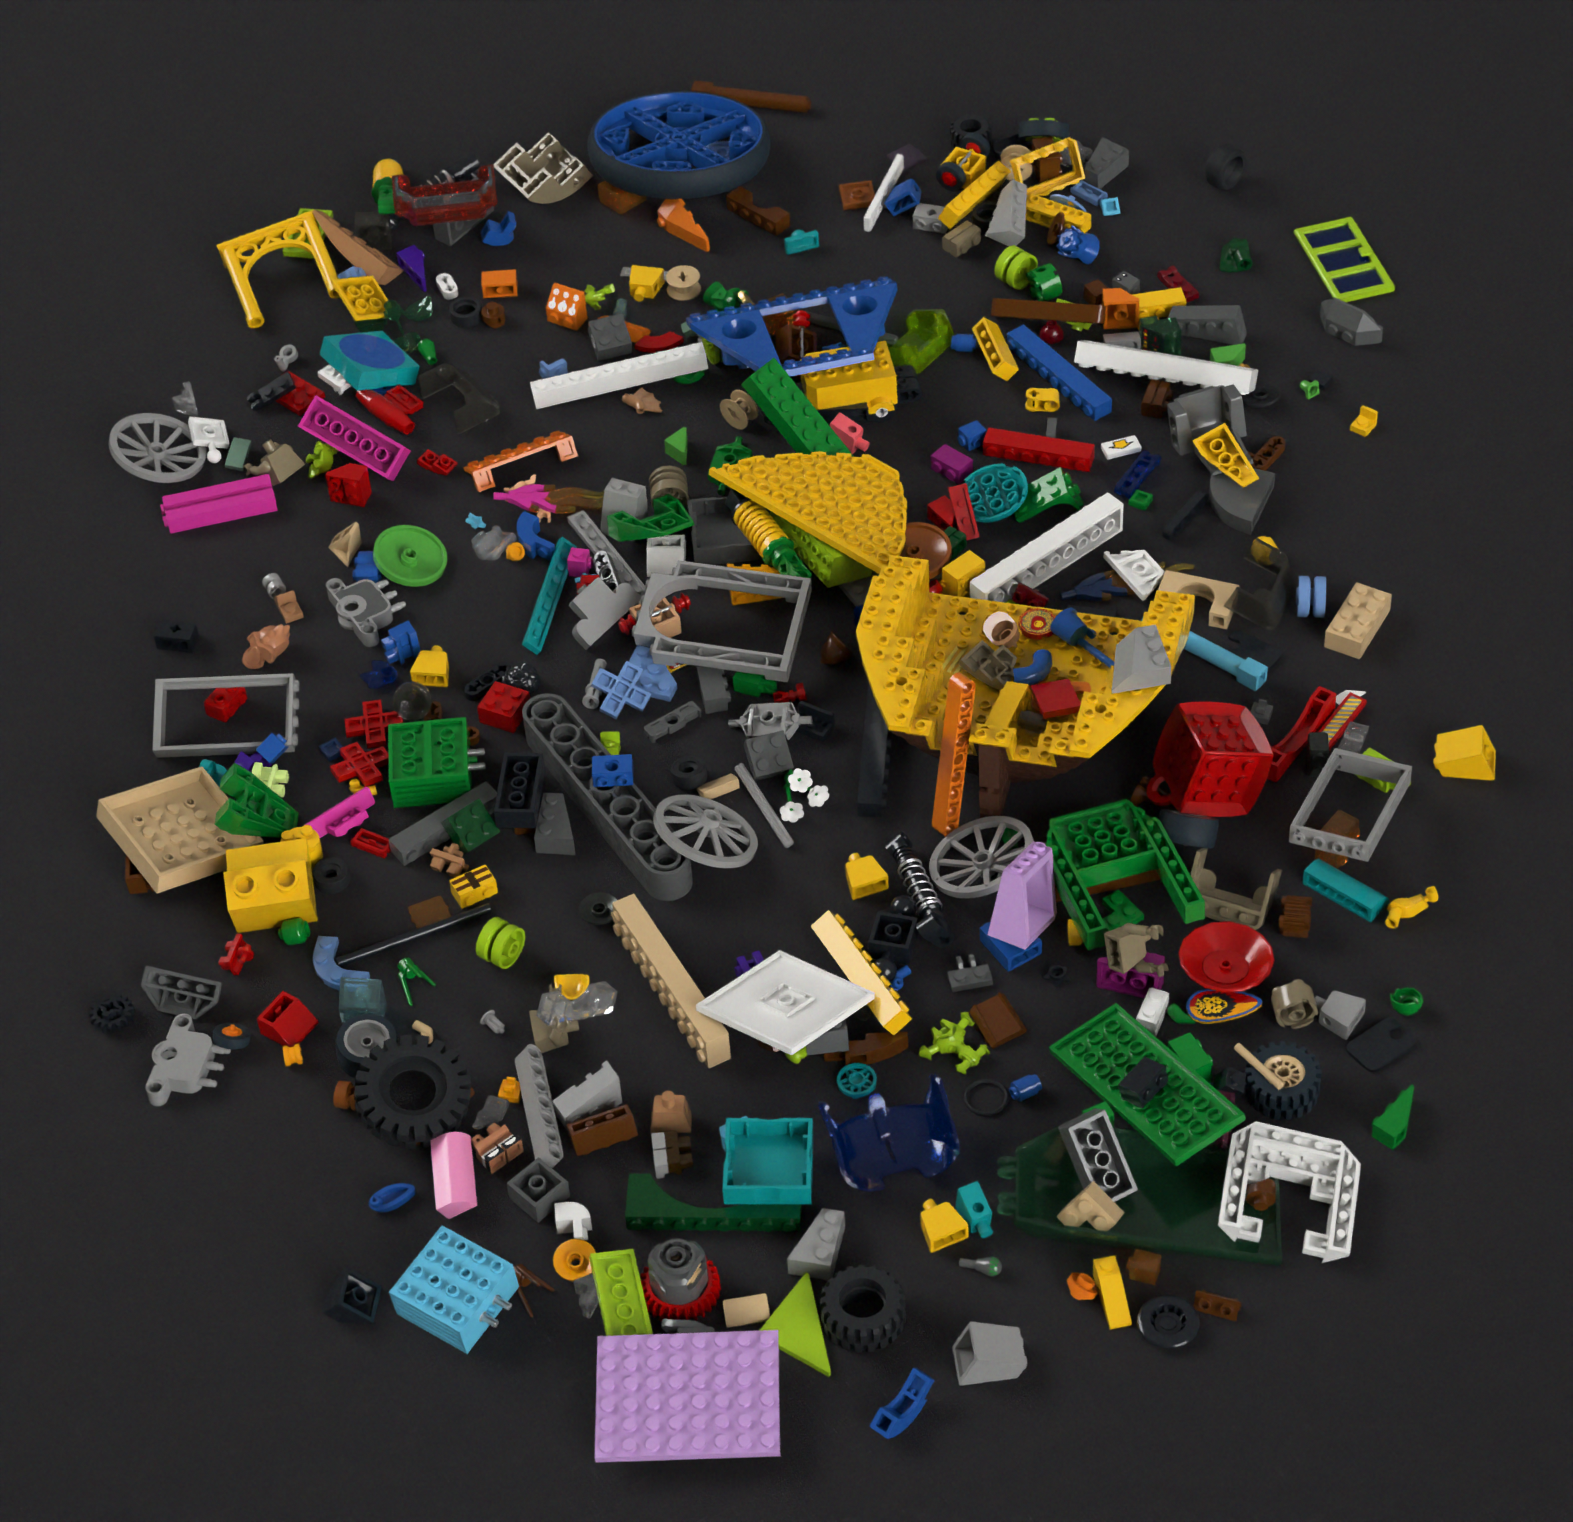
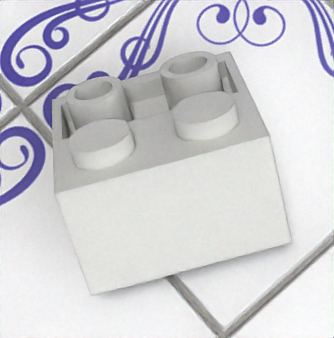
M685 535L647 538V577L651 576V572L672 575V569L676 567L678 560L686 561Z

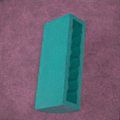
M1321 859L1314 860L1304 870V885L1370 923L1389 904V898Z

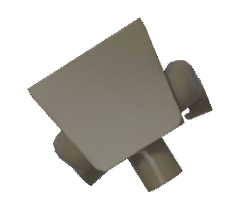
M270 439L262 445L268 454L261 458V464L259 466H252L248 463L243 467L247 469V476L250 474L256 476L269 474L271 483L274 486L282 483L304 466L305 463L296 455L290 445L285 443L279 445L276 442L273 443Z
M1126 923L1122 927L1104 933L1109 968L1125 974L1133 967L1139 973L1156 972L1158 977H1162L1164 971L1169 970L1167 963L1154 965V963L1145 962L1143 958L1147 954L1145 942L1151 938L1158 940V933L1163 936V927L1161 925H1152L1149 928V926Z
M552 984L549 985V993L543 1005L545 1010L529 1011L535 1046L540 1049L541 1053L567 1045L569 1043L567 1032L579 1030L577 1018L568 1020L563 1010L558 1009L556 1005L557 995L562 992L561 984H559L558 988H553Z

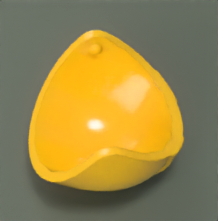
M554 975V987L558 988L559 984L562 985V992L559 994L561 998L565 1000H578L584 996L588 989L589 975Z

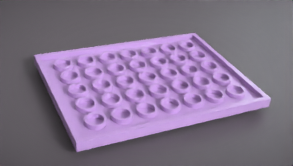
M778 1330L598 1336L595 1462L780 1456Z

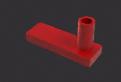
M967 484L949 487L948 492L958 530L966 535V541L979 538Z

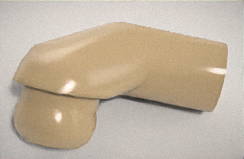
M416 1020L412 1025V1029L419 1032L420 1035L429 1036L428 1043L431 1044L433 1041V1029Z

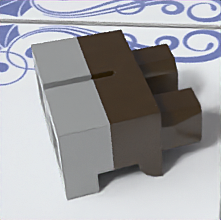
M677 1131L651 1133L656 1179L665 1178V1174L673 1172L677 1175H682L681 1169L693 1167L692 1154L679 1153L691 1150L689 1136L678 1137Z

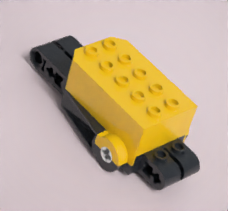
M886 341L877 342L873 352L875 360L801 374V382L795 383L827 423H831L839 412L854 422H885L893 417L895 411L898 410V404L914 402L922 396L915 368L911 365L894 367ZM848 347L807 353L804 357L812 356V358H816L821 353H830L831 355L836 354L841 349L850 350ZM762 411L765 423L773 425V423Z

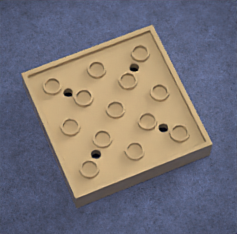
M203 766L98 800L96 817L156 893L227 870L226 850L262 845L264 842L260 836L232 835L215 825L216 812L229 798L220 790V787Z

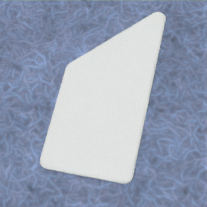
M1345 690L1336 696V703L1340 705L1349 692L1358 696H1362L1366 692Z

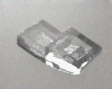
M1350 721L1338 749L1359 753L1367 736L1369 726Z

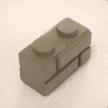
M965 221L942 237V248L954 257H958L962 253H966L972 246L980 243L981 230L971 222Z

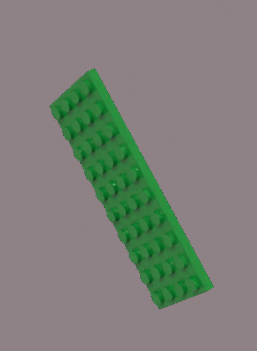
M1117 1003L1049 1046L1050 1053L1103 1101H1106L1116 1113L1175 1166H1178L1246 1120L1245 1114ZM1145 1056L1165 1066L1169 1081L1156 1093L1150 1102L1143 1108H1140L1122 1099L1118 1084Z

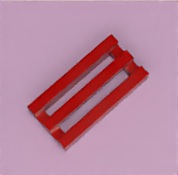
M363 828L350 841L351 846L384 859L387 857L386 853L391 852L389 838Z

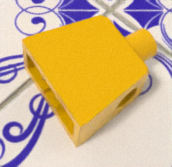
M632 265L629 279L630 295L638 302L643 301L644 298H655L665 283L664 269Z
M433 646L431 651H420L410 670L412 685L448 687V656L440 646Z
M853 853L849 856L850 862L845 864V872L852 900L889 889L888 875L873 856L869 855L861 858L859 853Z
M929 1199L923 1203L922 1206L925 1211L920 1213V1223L931 1253L969 1238L967 1222L949 1202L937 1205L933 1199Z

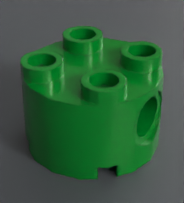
M1051 263L1026 272V278L1031 285V288H1029L1030 294L1033 298L1036 297L1038 301L1046 302L1062 295L1063 289L1058 274H1054L1053 271H1056Z

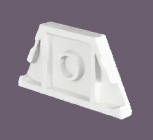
M1145 550L1121 551V554H1110V551H1105L1103 558L1142 601L1160 584L1165 573Z

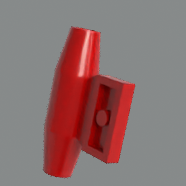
M400 384L386 391L385 396L371 389L359 390L356 393V398L370 413L389 427L406 435L410 434L415 427L414 422L406 414H413L422 409L424 404L423 401Z

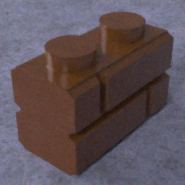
M1154 379L1149 381L1141 403L1142 416H1152L1153 418L1161 419L1164 412H1168V400L1171 401L1173 397L1170 382H1160Z

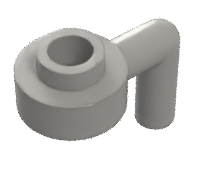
M293 345L283 346L279 352L280 356L274 358L280 371L285 372L288 364L297 359L298 352Z

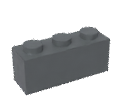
M696 666L705 714L727 711L728 702H731L730 692L725 690L728 688L726 677H722V675H725L724 670Z

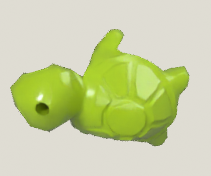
M316 442L314 454H308L306 458L307 463L313 462L309 469L308 478L313 479L315 476L329 471L333 465V455L338 453L339 450L327 443Z

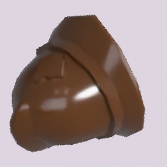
M831 630L827 640L821 647L820 663L835 665L854 657L853 652L835 631Z

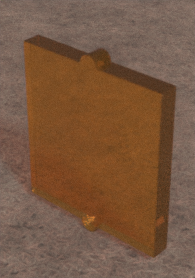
M441 895L408 907L412 917L411 921L415 923L417 929L451 917L448 905H445Z

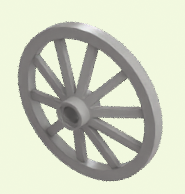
M140 413L125 417L114 425L109 437V450L114 460L129 473L153 482L174 483L190 479L200 472L206 459V447L193 445V442L167 449L181 433L186 435L191 441L192 438L189 425L176 418L162 414ZM154 423L152 443L149 442L138 424ZM160 424L176 429L164 443L159 442ZM131 426L144 446L121 432ZM117 437L140 451L119 448ZM196 448L198 452V458L173 455ZM124 455L143 457V459L133 463ZM170 461L193 463V465L184 470ZM149 464L155 468V471L142 468V466ZM164 464L175 472H161V466Z
M674 795L662 800L654 813L653 822L659 836L672 849L695 862L717 868H736L749 863L756 853L758 840L749 823L732 809L714 800L695 795ZM679 806H690L695 812ZM669 809L688 817L664 816V812ZM666 823H686L693 825H690L688 827H685L672 833L667 827ZM728 827L738 828L744 836L738 834L737 832L731 830ZM694 831L700 833L693 848L678 839ZM718 835L737 856L724 857ZM729 836L747 845V851L743 853ZM705 837H711L716 856L699 851Z
M989 816L970 821L949 833L937 845L929 862L930 876L935 886L941 892L952 897L975 898L994 893L999 889L1002 876L993 881L990 880V877L997 872L1003 873V870L1006 868V866L999 864L1015 859L1034 841L1030 829L1023 822L1012 817ZM998 827L989 850H985L980 830ZM1005 828L1018 832L996 852ZM974 832L979 851L973 853L958 841ZM1024 837L1025 846L1023 849L1004 855ZM951 847H954L972 861L943 859V857ZM940 866L966 868L941 877L939 874ZM970 875L959 886L947 883L948 881ZM979 876L983 878L984 884L970 886Z

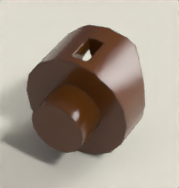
M489 302L482 308V320L492 328H499L504 325L505 310L502 305L496 302Z
M1268 1178L1256 1183L1247 1184V1203L1258 1211H1264L1273 1205L1276 1201L1275 1182Z

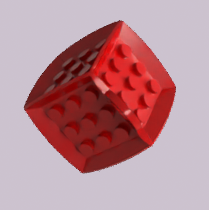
M1187 702L1177 704L1164 726L1155 751L1153 767L1156 775L1147 786V796L1151 802L1159 806L1173 804L1179 813L1209 817L1247 815L1265 785L1274 756L1270 743L1260 724L1246 706L1222 702ZM1163 781L1168 783L1171 793L1168 795H1160L1157 791L1158 786Z

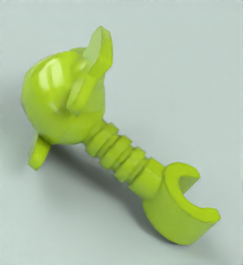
M613 283L604 286L603 289L597 292L594 291L595 288L592 285H587L585 301L594 310L601 309L598 303L605 300L603 296L615 292Z

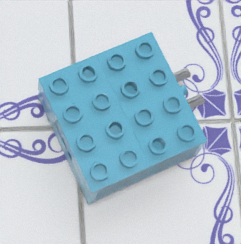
M441 1226L392 1287L389 1294L397 1315L468 1354L489 1325L497 1327L499 1321L495 1317L502 1308L510 1310L512 1304L508 1301L519 1288V1283L513 1264L452 1230Z

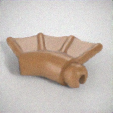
M642 387L634 394L629 395L626 393L622 397V402L635 408L639 414L644 413V411L662 412L659 407L661 402L654 398L653 393L645 391Z

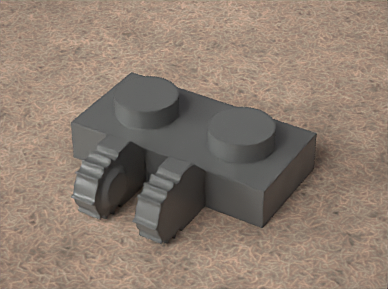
M968 954L969 968H963V961L960 956H957L955 959L958 970L947 972L952 992L993 985L988 964L976 966L973 954Z

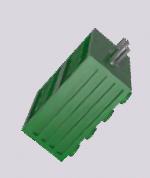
M466 717L388 724L389 785L394 808L450 803L472 790L471 770L485 769V763H478L477 755H484L485 750L484 748L471 749Z

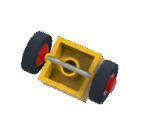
M968 133L965 135L960 143V148L955 147L937 169L936 178L939 184L946 190L958 191L961 188L966 189L986 171V157L990 152L988 141L978 133Z

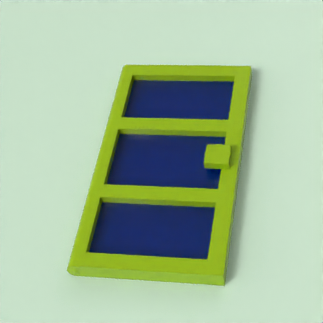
M1352 216L1294 230L1296 238L1332 298L1350 302L1394 292L1395 285Z

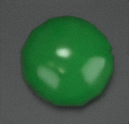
M1397 988L1394 994L1390 993L1392 1007L1401 1015H1412L1423 1005L1422 994L1415 988Z

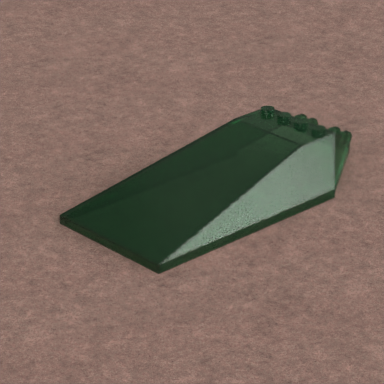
M1058 1127L1018 1146L1015 1150V1157L1001 1156L998 1159L999 1166H1002L998 1170L999 1177L1005 1179L1014 1178V1193L1000 1192L997 1194L998 1201L1002 1203L997 1206L998 1213L1004 1215L1014 1214V1225L1031 1237L1075 1244L1279 1266L1282 1262L1279 1179L1269 1177L1276 1184V1201L1264 1211H1258L1247 1203L1245 1194L1242 1215L1263 1220L1259 1243L1241 1238H1236L1234 1242L1218 1226L1230 1145L1210 1143L1178 1166H1175L1138 1131L1113 1128L1138 1190L1115 1201L1124 1214L1108 1231L1096 1230L1087 1220L1079 1227L1064 1225L1057 1218L1063 1208L1084 1190Z

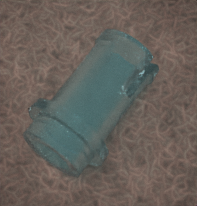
M625 299L617 300L616 308L613 311L614 315L622 313L623 318L627 316V301Z

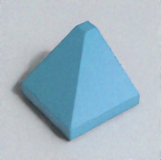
M1118 197L1102 199L1100 201V207L1104 216L1121 214Z

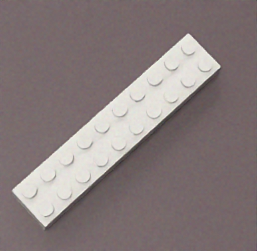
M1088 340L1077 341L1074 359L1075 363H1079V367L1089 368L1096 366L1097 370L1102 371L1114 369V373L1124 374L1131 372V376L1141 377L1148 375L1149 379L1154 380L1166 378V382L1176 383L1183 381L1184 385L1189 386L1201 384V388L1234 384L1242 395L1249 394V392L1255 390L1258 369Z
M1108 492L1098 497L1094 502L1083 507L1077 513L1072 514L1063 522L1058 523L1049 531L1044 532L1035 540L1030 541L1026 546L1001 560L992 568L987 569L978 577L973 578L970 581V598L1005 603L1012 599L1020 582L1034 589L1123 530V503Z

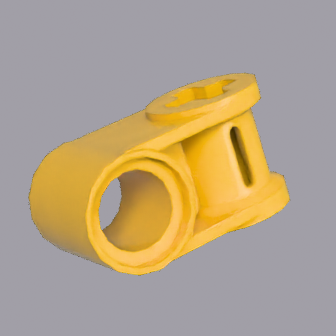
M1030 388L1026 391L1027 401L1025 408L1028 411L1055 412L1059 409V392L1055 388Z

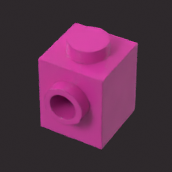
M571 547L567 559L569 576L581 577L583 573L589 574L590 568L593 566V557H590L589 549Z

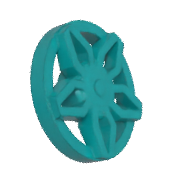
M852 1063L846 1065L837 1075L839 1090L853 1099L864 1097L876 1088V1073L866 1064ZM846 1073L847 1078L841 1080L843 1074ZM870 1075L873 1077V1082L869 1080Z

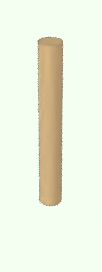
M1240 1043L1235 1045L1234 1050L1277 1089L1283 1087L1284 1083Z

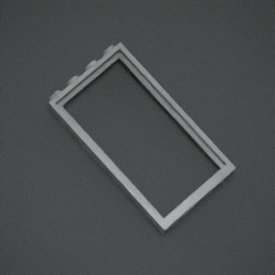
M293 673L155 679L153 752L156 758L235 755L241 751L245 754H254L262 743L165 746L167 690L287 685L285 733L287 742L285 744L289 748L285 752H295V745H298V734H295V727L299 726L298 716H296V709H299V699L296 698V692H299V680H296Z
M1334 748L1290 825L1289 842L1368 862L1411 782L1412 766ZM1335 770L1396 784L1366 841L1304 827Z

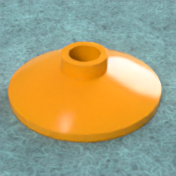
M571 1239L562 1243L556 1249L553 1256V1265L557 1274L568 1281H580L590 1276L592 1269L589 1257L591 1253H596L593 1246L581 1239ZM575 1260L580 1261L577 1266L572 1265Z

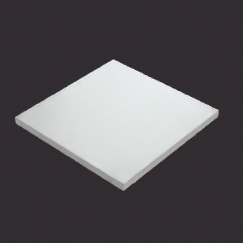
M779 950L696 1004V1011L787 1054L793 1055L874 1000L875 995L874 992Z

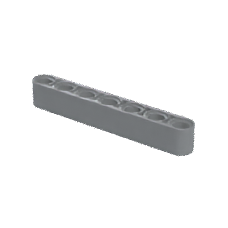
M529 1044L515 1058V1065L535 1160L539 1157L553 1168L563 1158V1149L543 1056L537 1046Z

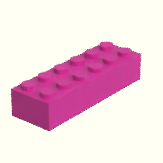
M315 395L298 427L391 481H394L411 452L410 449Z

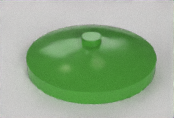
M398 525L386 529L377 537L373 548V560L378 570L391 581L405 586L419 587L431 584L441 577L447 564V552L443 543L431 532L417 526Z

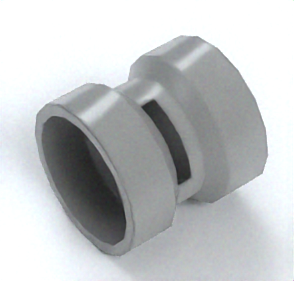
M271 573L264 577L262 581L263 586L272 599L277 595L286 593V587L278 574Z

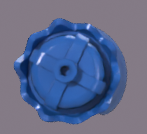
M1071 225V229H1065V232L1057 236L1059 239L1057 248L1060 250L1057 253L1072 259L1079 258L1085 264L1092 263L1098 255L1100 244L1094 234L1083 233L1080 229Z

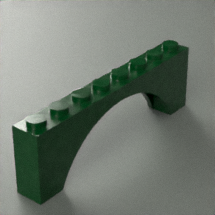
M629 1174L625 1211L627 1229H654L657 1231H801L802 1204H741L714 1209L695 1207L669 1196L657 1185L651 1174Z

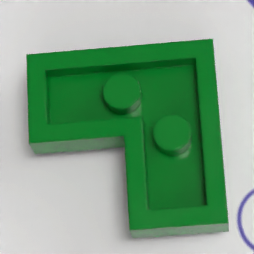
M1119 889L1102 899V904L1111 912L1110 915L1103 918L1107 932L1122 927L1126 923L1137 924L1144 920V914Z

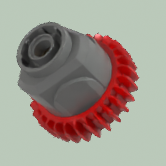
M671 1239L657 1244L652 1249L648 1257V1267H644V1273L640 1275L648 1313L652 1312L654 1318L659 1316L661 1322L662 1319L666 1318L671 1320H689L693 1318L697 1321L698 1315L704 1318L705 1311L711 1312V1306H716V1300L719 1299V1292L721 1291L720 1275L716 1266H713L712 1260L707 1261L703 1249L694 1241Z

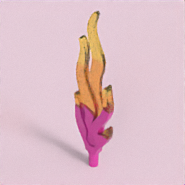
M530 484L510 490L508 493L494 492L493 500H508V503L531 512H539V508L548 512L563 514L575 513L576 507L574 506L587 509L603 508V499L599 498L604 497V491L595 492L576 487L555 490L556 485ZM581 497L594 498V499H599V500H591V499H585V498H581Z

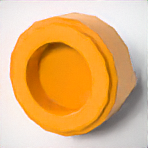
M513 542L506 548L507 560L518 561L525 555V549L519 542Z

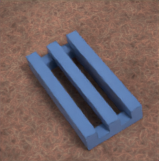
M1083 180L1071 187L1072 194L1095 206H1098L1102 199L1108 198V193Z

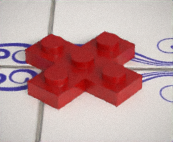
M381 699L362 702L364 716L345 718L347 738L366 735L368 749L387 746L385 732H388V724L404 723L402 710L383 713Z
M358 742L340 748V755L345 761L330 766L331 773L339 783L357 776L364 787L383 781L382 774L377 768L389 764V755L383 746L365 753Z

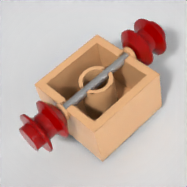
M680 593V598L673 596L672 603H669L666 598L662 599L652 613L651 622L653 626L666 637L671 638L682 633L680 617L677 612L681 614L683 608L688 611L691 605L689 597L683 593ZM641 603L629 608L630 614L628 619L620 618L618 625L622 633L629 635V631L632 630L634 625L636 626L637 611L641 610Z

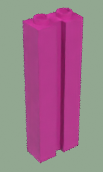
M269 474L162 496L163 504H160L162 515H166L163 516L164 526L169 527L170 534L278 511Z

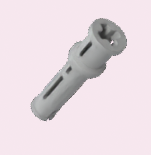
M603 659L595 660L591 680L585 688L586 695L582 699L583 705L590 709H595L599 706V696L602 694V691L592 687L591 684L599 669L605 670L607 663Z

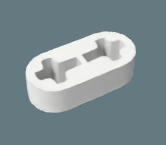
M447 273L439 274L436 277L439 291L445 299H455L458 296V289L454 280Z

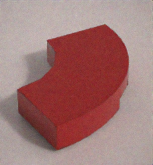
M671 331L660 336L644 335L635 344V349L648 353H656V351L664 349L670 350L681 345L684 342V337Z

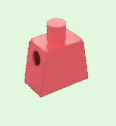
M839 412L830 423V427L852 454L857 449L865 452L870 442L862 438L864 429Z

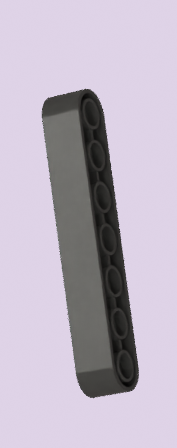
M547 693L529 699L522 710L528 746L534 753H543L545 767L652 897L662 901H672L685 896L693 884L691 859L672 849L659 836L653 822L656 808L634 782L633 785L594 787L592 756L611 754L564 698L556 694ZM666 823V825H667V827L669 828V830H670L672 833L675 832V831L671 828V826H670L668 823Z

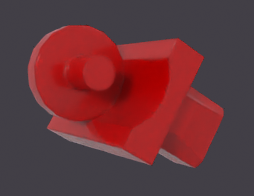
M236 934L234 940L227 941L225 945V951L228 955L220 957L218 963L223 970H230L233 975H239L245 961L253 959L254 952L251 950V945L243 940L242 934Z

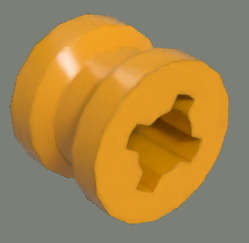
M295 1044L293 1047L283 1046L286 1067L291 1066L293 1063L303 1064L300 1044Z

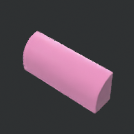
M448 1132L430 1141L436 1210L448 1219L477 1206L471 1136L462 1132Z

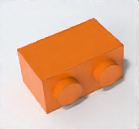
M516 269L482 272L483 298L518 296Z

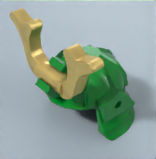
M717 281L708 287L703 296L704 303L714 307L717 312L724 311V308L729 306L739 308L741 303H752V305H755L746 290L732 288L727 291Z

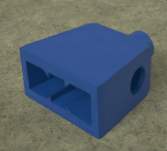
M908 179L892 189L884 204L891 214L895 216L918 205L922 191L913 179Z

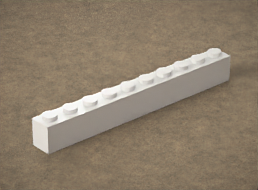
M699 342L530 382L536 409L706 370L708 369V363L703 343Z

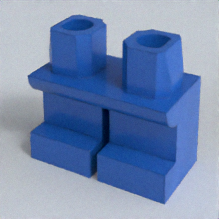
M409 621L389 629V636L381 639L383 648L386 650L384 655L389 664L399 661L402 665L405 662L404 659L411 656L416 659L421 651L417 633Z

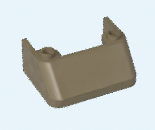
M1208 848L1198 850L1194 859L1191 877L1205 900V917L1221 922L1231 921L1247 925L1254 930L1259 929L1264 924L1274 902L1282 870L1277 869L1273 871L1270 875L1268 887H1259L1255 891L1253 899L1215 888V873L1203 868Z

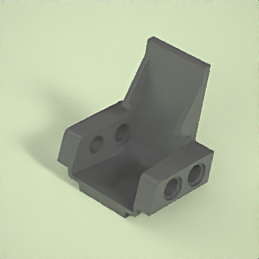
M1234 384L1229 386H1210L1179 395V398L1174 399V402L1167 404L1172 445L1180 456L1195 452L1213 476L1223 473L1201 456L1192 440L1225 423L1250 464H1253V459L1248 454L1241 440V437L1247 436L1242 395Z

